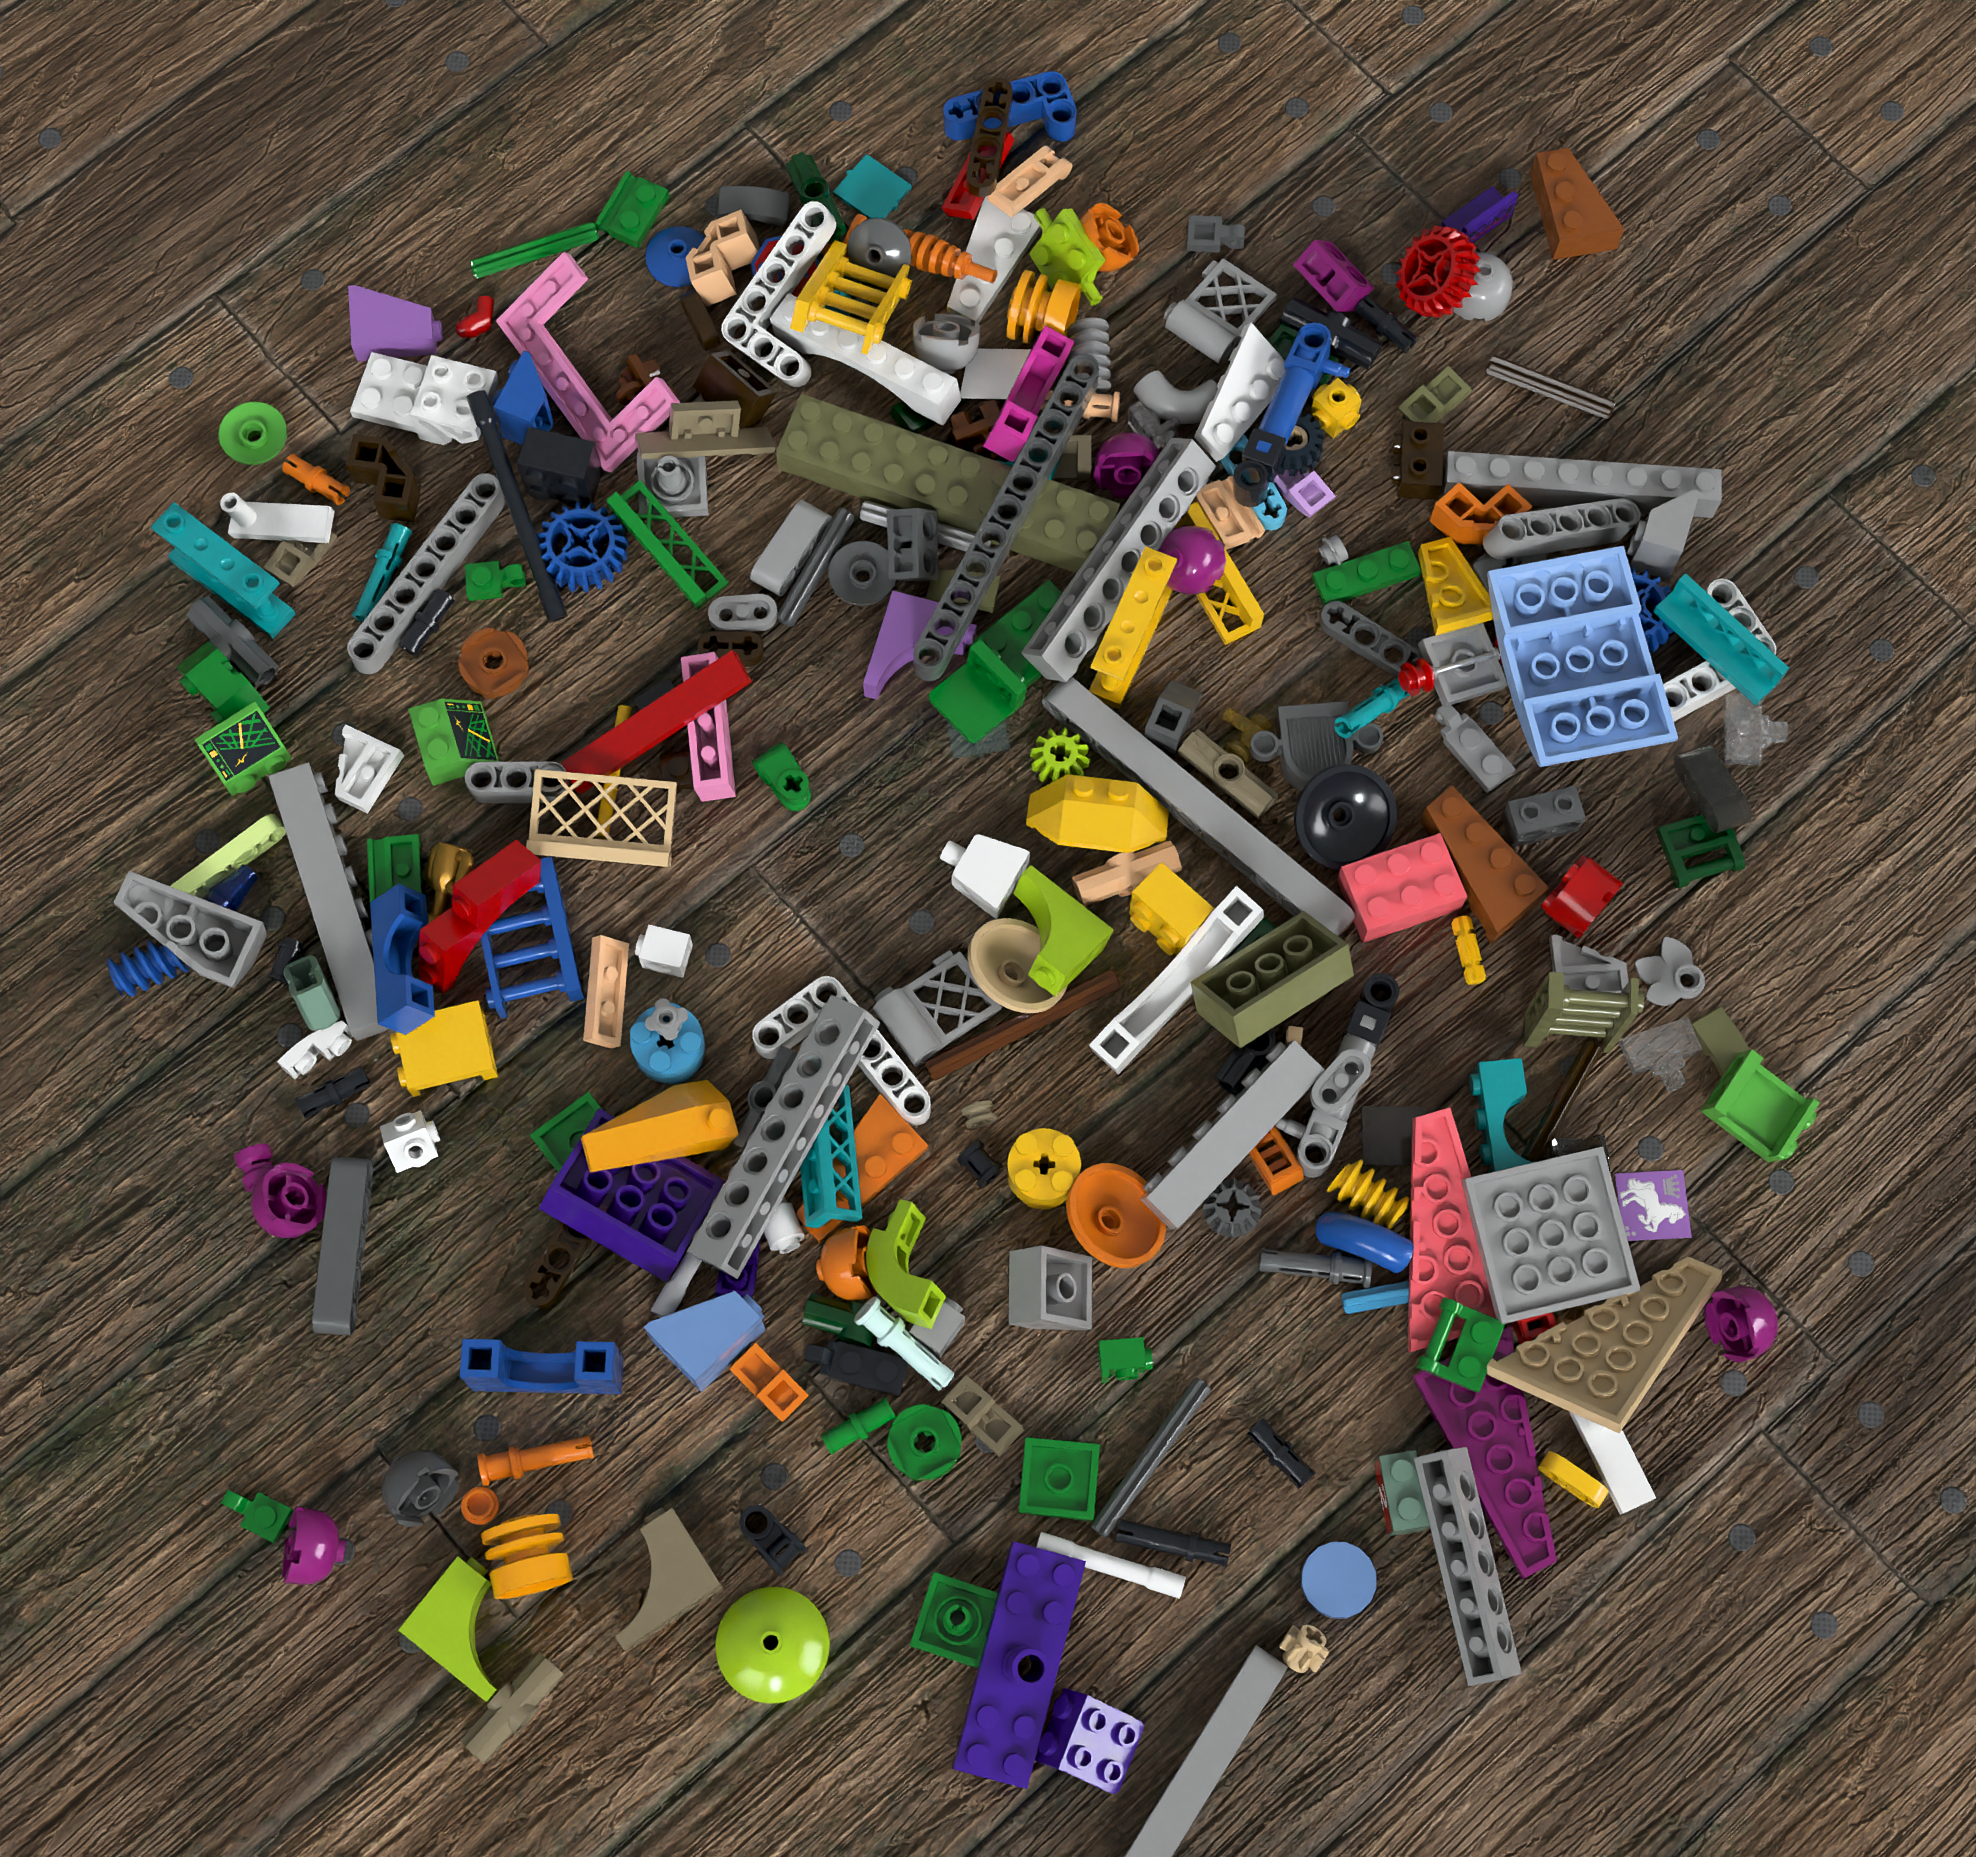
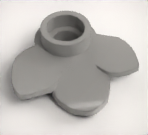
M1664 937L1661 945V956L1645 957L1635 962V968L1639 977L1651 986L1646 994V1000L1656 1005H1672L1679 998L1691 999L1698 996L1704 989L1705 977L1703 972L1693 965L1691 950L1676 939ZM1680 978H1689L1692 982V986H1683L1680 982Z

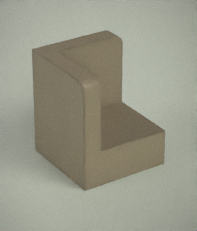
M1072 435L1060 456V464L1053 481H1090L1091 435Z

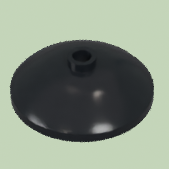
M1354 764L1331 766L1316 774L1301 791L1294 812L1295 832L1304 851L1316 862L1338 870L1342 866L1382 853L1390 843L1397 823L1396 802L1388 784L1372 770ZM1337 808H1340L1342 815L1339 819L1335 820L1333 813Z

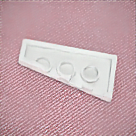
M987 196L985 197L966 252L972 255L974 263L996 270L997 278L993 284L970 275L966 276L963 280L956 279L947 304V313L972 319L971 325L974 327L980 322L1042 228L1033 217L1034 214L1022 209L1011 218L989 202Z
M1252 323L1243 327L1240 334L1242 338L1238 346L1232 351L1228 369L1225 375L1221 376L1215 398L1209 402L1194 436L1216 462L1228 454L1271 402L1284 374L1285 360Z

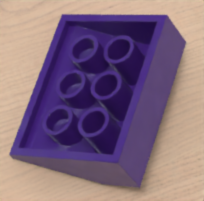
M599 1108L582 1136L615 1117ZM580 1137L549 1187L539 1209L667 1282L725 1181L685 1157L590 1172Z

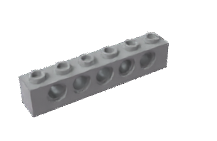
M1463 1447L1415 1457L1417 1474L1468 1686L1520 1675L1522 1672L1468 1449Z

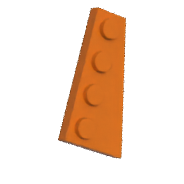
M879 1094L854 1130L861 1208L929 1149L927 1143L881 1094ZM835 1157L832 1161L833 1168L843 1179L846 1176L845 1166ZM838 1190L835 1193L837 1208L849 1209L848 1199ZM804 1203L796 1213L799 1222L819 1244L846 1222L844 1220L830 1219L820 1228L806 1227Z

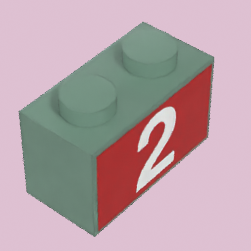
M1416 1450L1382 1455L1374 1461L1388 1536L1425 1531L1430 1527L1414 1458L1417 1457Z

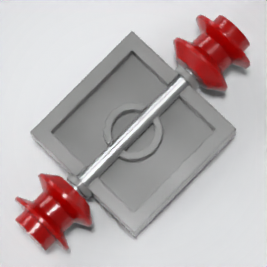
M1483 623L1422 639L1418 643V647L1423 658L1416 660L1415 667L1410 662L1403 663L1398 675L1401 688L1411 696H1417L1420 692V687L1423 691L1430 692L1435 686L1443 707L1502 690L1508 685L1501 668L1503 664L1497 636L1492 646Z

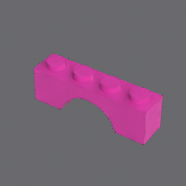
M1044 326L1032 346L983 447L1014 462L1026 443L1038 418L1037 415L1075 341Z

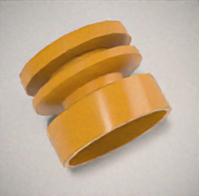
M1024 270L1010 299L1007 313V338L1017 340L1024 327L1023 343L1030 344L1036 331H1042L1044 326L1067 337V328L1076 320L1081 298V284L1058 279L1052 292H1048L1047 275L1041 274L1034 287L1035 272Z
M530 1514L515 1517L481 1534L484 1545H498L485 1552L486 1559L504 1560L505 1565L489 1573L495 1599L526 1596L561 1586L573 1580L568 1554L550 1553L549 1551L550 1548L565 1540L563 1533H548L561 1526L558 1514Z

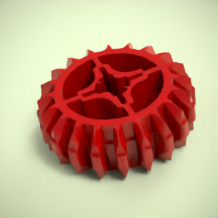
M1434 225L1432 230L1423 229L1421 237L1413 236L1412 246L1404 247L1407 252L1405 257L1398 259L1402 267L1395 273L1401 279L1395 286L1401 291L1399 297L1406 302L1405 306L1424 317L1441 318L1443 314L1452 315L1454 307L1463 308L1462 299L1464 297H1471L1469 293L1471 286L1478 285L1474 280V276L1481 272L1475 264L1481 258L1475 253L1477 246L1470 241V238L1465 233L1446 226Z

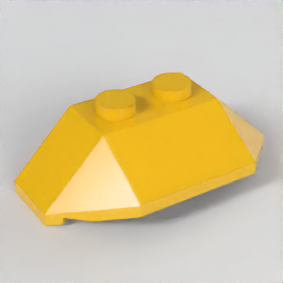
M1067 774L1030 794L1026 825L1036 828L1043 836L1058 845L1131 853L1149 847L1155 842L1161 843L1166 841L1169 810L1137 782Z

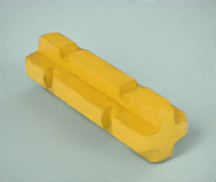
M1470 916L1454 918L1451 925L1454 935L1458 936L1455 941L1462 967L1466 968L1464 971L1466 983L1468 985L1480 984L1486 979L1484 966L1480 965L1482 958L1476 935L1472 933V929H1474Z

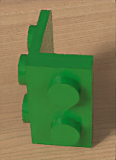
M979 639L970 646L967 663L930 691L928 699L968 742L977 743L1023 706L1027 686L1020 673L1016 670L1011 671L1002 662V657L992 646L988 647Z

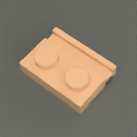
M1233 475L1229 476L1226 480H1217L1206 484L1199 490L1191 502L1192 504L1198 502L1226 550L1247 543L1252 538H1261L1265 532L1252 507H1245L1236 501L1233 493Z

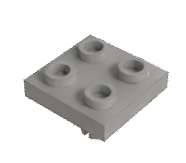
M637 452L638 481H642L673 518L709 515L706 456L684 458L668 455L658 460L641 459L639 452ZM639 492V514H647L648 500ZM653 507L652 515H660Z

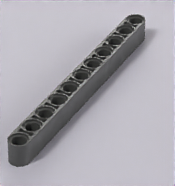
M1078 354L1070 360L916 643L913 651L914 671L922 680L934 681L944 673L1098 386L1099 363L1093 356ZM1087 373L1090 377L1080 378L1076 374ZM1064 400H1070L1076 404L1072 406H1065L1061 402H1063ZM1049 428H1056L1061 432L1057 434H1050L1046 432V430ZM1034 456H1042L1046 460H1044L1043 462H1034L1030 458ZM1026 484L1031 488L1021 491L1016 489L1015 486ZM1004 512L1013 513L1015 517H1013L1012 519H1003L999 515ZM993 540L997 541L1000 545L995 548H989L984 543ZM973 569H980L984 574L974 577L968 574V572ZM965 598L969 602L964 606H958L953 603V600ZM941 627H950L953 629V632L949 635H941L937 630ZM925 656H934L938 659L935 663L929 665L921 662V659Z

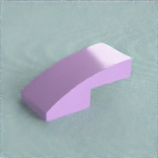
M1300 469L1295 470V476H1289V470H1285L1283 475L1277 473L1273 482L1277 490L1288 502L1308 518L1336 497L1315 471L1311 473L1307 471V473L1301 475Z

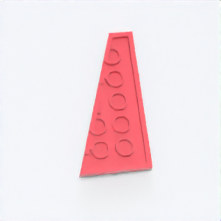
M1451 1108L1412 1118L1410 1240L1413 1242L1414 1249L1412 1258L1409 1261L1408 1352L1428 1347L1441 1313L1439 1305L1443 1297L1496 1318L1461 1182L1463 1179L1470 1178L1471 1174ZM1455 1316L1446 1341L1459 1338L1465 1320Z

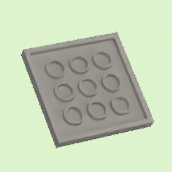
M1603 1147L1461 1180L1493 1308L1500 1325L1641 1291Z

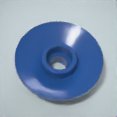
M683 226L670 227L656 234L649 242L645 254L646 265L650 274L657 281L667 286L685 287L692 285L686 256L692 248L698 249L705 237L698 231ZM675 249H683V251L678 254L672 252Z

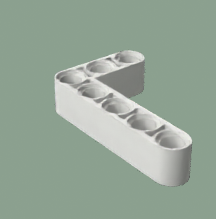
M809 202L801 208L730 310L721 328L723 337L735 348L792 387H801L809 381L811 377L810 364L796 351L766 330L771 324L770 317L788 293L792 294L836 229L834 216L819 202ZM824 215L822 224L817 227H811V222L815 216ZM804 242L803 251L798 255H792L793 247L797 243ZM785 270L783 280L773 283L774 274L777 271ZM760 298H766L764 307L761 310L754 311L755 302ZM746 325L745 335L735 339L734 333L736 329ZM766 344H772V352L766 357H761V349ZM799 362L798 371L792 376H787L788 366L791 363Z
M1721 578L1710 583L1706 592L1712 598L1713 596L1722 597L1725 603L1719 604L1776 655V645L1737 586L1732 581ZM1707 661L1663 684L1667 698L1672 699L1677 705L1676 707H1670L1673 721L1735 689ZM1698 682L1702 684L1706 691L1695 689L1692 683Z
M822 976L755 1025L752 1032L755 1049L763 1058L775 1059L781 1046L791 1049L807 1037L818 1019L820 1010L826 1005V1003L818 999V995L825 990L833 991L836 993V997L856 1006L858 1005L838 980L830 976ZM797 1011L805 1012L808 1015L806 1021L801 1024H794L789 1021V1018ZM876 1030L868 1045H876L880 1048V1052L877 1056L871 1058L862 1055L858 1066L882 1096L910 1126H920L930 1117V1096L880 1032ZM772 1032L779 1036L778 1041L773 1045L767 1046L760 1042L761 1037L766 1033ZM889 1072H896L902 1076V1080L896 1085H888L883 1081V1077ZM917 1099L925 1106L920 1112L911 1113L905 1109L906 1103Z

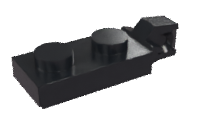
M828 1341L827 1348L807 1344L804 1355L805 1362L820 1365V1374L828 1376L830 1380L896 1397L901 1396L909 1365L902 1357L839 1341L837 1343Z

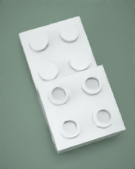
M371 352L350 412L354 418L415 432L421 440L445 445L451 442L453 438L462 444L479 440L481 432L474 421L466 396L479 390H485L491 404L499 379L497 372L494 370L431 355L426 366Z

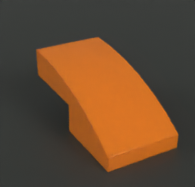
M756 1342L728 1368L781 1422L809 1396Z

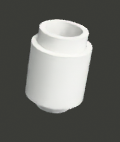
M785 1197L782 1198L764 1231L770 1249L773 1251L779 1250L781 1254L797 1249L800 1246V1241L805 1236L792 1204L787 1203Z

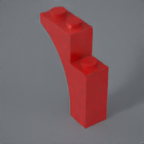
M518 840L513 841L453 884L452 907L420 929L418 973L425 983L433 985L442 994L454 986L464 962L488 928L517 899L540 883L541 860Z

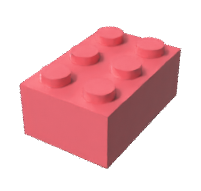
M1441 833L1342 866L1337 878L1346 904L1355 913L1353 921L1362 943L1461 910L1467 898Z

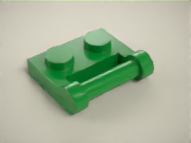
M1443 1297L1439 1305L1441 1313L1424 1357H1419L1416 1367L1429 1374L1479 1393L1487 1374V1364L1493 1358L1505 1324L1500 1325L1499 1320ZM1456 1316L1465 1320L1449 1364L1444 1366L1438 1363Z

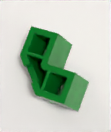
M209 641L176 667L183 676L179 680L180 684L192 697L197 693L214 709L210 716L217 724H220L253 702L257 703L263 714L270 709L269 705L241 672L238 673L228 662L227 657Z

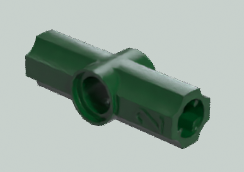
M803 152L793 155L791 160L786 163V170L801 200L802 206L809 202L822 203L836 221V229L827 244H832L834 240L840 241V238L846 233V227L830 195L828 182L821 176L812 155H806ZM824 215L815 216L811 222L812 226L817 227L822 224Z

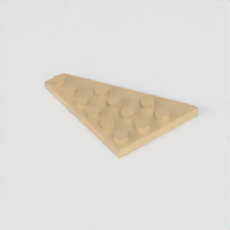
M1686 1257L1675 1263L1672 1268L1661 1270L1652 1275L1651 1281L1640 1286L1641 1291L1608 1298L1603 1304L1595 1305L1585 1310V1314L1581 1318L1567 1325L1562 1322L1539 1334L1535 1340L1526 1341L1516 1346V1352L1497 1362L1491 1359L1487 1364V1375L1620 1433L1720 1283L1722 1270L1691 1257Z

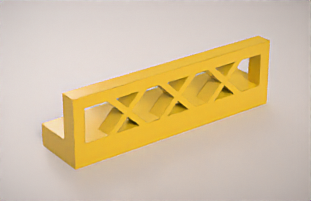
M1198 502L1190 505L1189 510L1184 514V518L1180 519L1173 528L1188 525L1205 527L1212 531L1211 533L1215 536L1216 540H1220ZM1224 547L1226 558L1224 572L1220 580H1215L1213 584L1224 590L1226 594L1224 602L1220 603L1209 600L1205 593L1197 594L1196 597L1226 645L1261 628L1264 613ZM1228 600H1230L1233 606L1227 605ZM1215 609L1221 611L1220 615L1217 614ZM1224 612L1238 615L1244 625L1228 632L1222 622Z

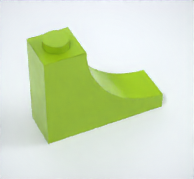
M1030 865L1022 873L1013 892L1032 914L1040 934V953L1037 955L1028 976L1035 980L1040 987L1045 988L1056 997L1103 951L1114 929Z
M457 1556L398 1631L484 1701L489 1703L499 1689L487 1677L479 1661L475 1645V1622L479 1606L491 1586V1582L484 1577L488 1570L474 1558L470 1557L465 1562Z

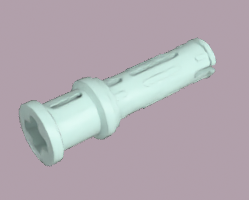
M875 1296L867 1301L856 1314L854 1322L857 1325L863 1324L877 1337L879 1345L889 1346L895 1350L938 1391L946 1387L952 1380L954 1372L904 1329V1321L900 1317L894 1318L880 1305L881 1301Z

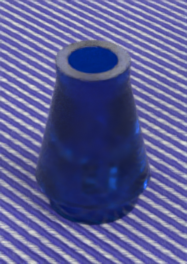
M242 864L236 871L210 887V893L205 899L236 912L258 877L253 870Z

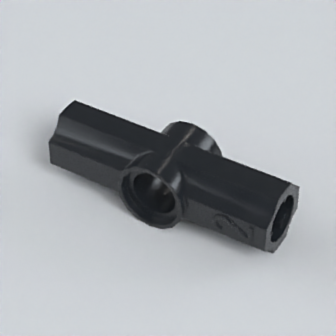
M1297 297L1290 300L1281 317L1280 324L1299 331L1301 327L1308 323H1321L1329 329L1331 334L1330 355L1338 354L1367 370L1372 367L1382 348L1383 342L1352 327L1351 321L1342 313L1332 310L1325 313Z

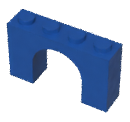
M462 1339L460 1378L473 1391L622 1394L624 1357L614 1342L576 1341V1352L532 1353L507 1348L501 1340Z

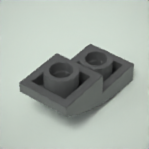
M753 186L720 187L716 218L724 217L742 209L749 223L753 219L784 227L788 218L789 193Z

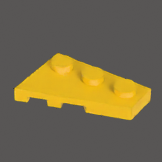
M1451 536L1421 544L1418 556L1435 636L1493 620L1490 595Z

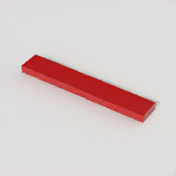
M731 650L561 763L566 772L609 776L750 684L752 680L738 654ZM570 780V781H571L572 784H574L577 780ZM584 781L575 790L582 794L593 787L594 784L593 782Z

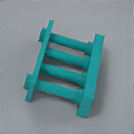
M175 502L150 527L155 533L175 547L168 555L173 564L270 638L274 639L296 615L289 605L272 593L280 584L278 580Z

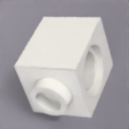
M648 924L646 934H640L635 955L639 956L642 968L683 978L693 944L690 934Z

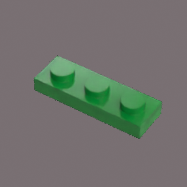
M1409 541L1341 563L1340 565L1314 572L1312 580L1322 604L1325 606L1333 601L1344 602L1420 576L1421 568Z

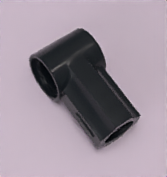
M1271 1029L1257 1037L1266 1043L1267 1048L1265 1050H1253L1249 1043L1242 1048L1238 1046L1235 1048L1214 1078L1221 1088L1236 1096L1244 1088L1241 1084L1242 1080L1254 1068L1259 1070L1268 1060L1265 1056L1275 1045V1036Z

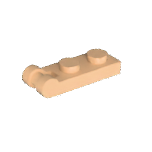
M1043 146L998 182L995 191L987 196V200L1012 218L1059 179L1064 180L1072 170V163L1065 158L1059 159L1055 156L1054 150L1048 146Z

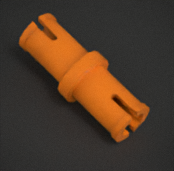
M291 454L286 458L296 468L284 461L283 473L305 484V488L312 493L318 492L336 505L343 504L345 499L340 497L335 491L340 492L346 497L349 496L350 487L329 476L327 470L323 467H314L296 454Z

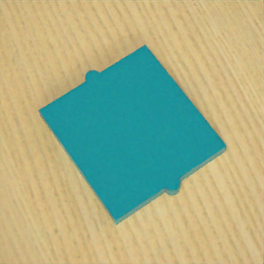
M866 154L853 170L846 172L847 176L833 191V195L861 215L866 216L867 219H885L892 210L898 209V203L912 189V185Z

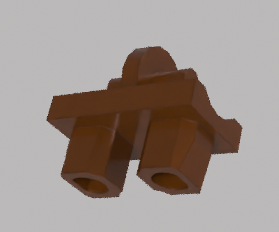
M637 354L627 357L628 367L618 380L621 388L616 394V399L621 405H628L655 377L660 378V367L655 359L640 361ZM667 384L671 391L674 393V395L677 397V393L675 392L673 387Z
M995 399L980 406L982 417L980 421L972 423L967 412H961L951 417L954 447L966 451L972 449L973 453L977 455L986 452L989 459L998 457V454L983 447L1002 409Z

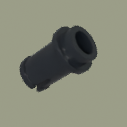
M284 937L282 943H277L279 951L268 977L289 985L283 974L286 965L299 960V957L304 956L305 952L302 950L304 947L302 942Z

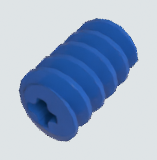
M151 940L147 941L148 952L146 953L138 946L133 947V959H130L124 952H121V964L119 965L111 958L106 959L112 981L122 997H124L123 990L131 997L137 995L136 984L144 991L149 990L150 978L158 985L164 983L163 972L171 979L176 978V966L185 973L190 971V967L162 943L161 946L157 947Z

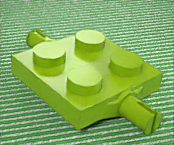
M1045 208L1038 210L1033 217L1042 228L1043 234L1029 252L1033 262L1041 274L1048 276V285L1052 290L1058 279L1081 284V292L1084 293L1090 305L1098 304L1103 297L1093 283L1098 269L1106 261L1105 258L1088 238L1081 221L1072 208L1062 209L1054 221H1052Z

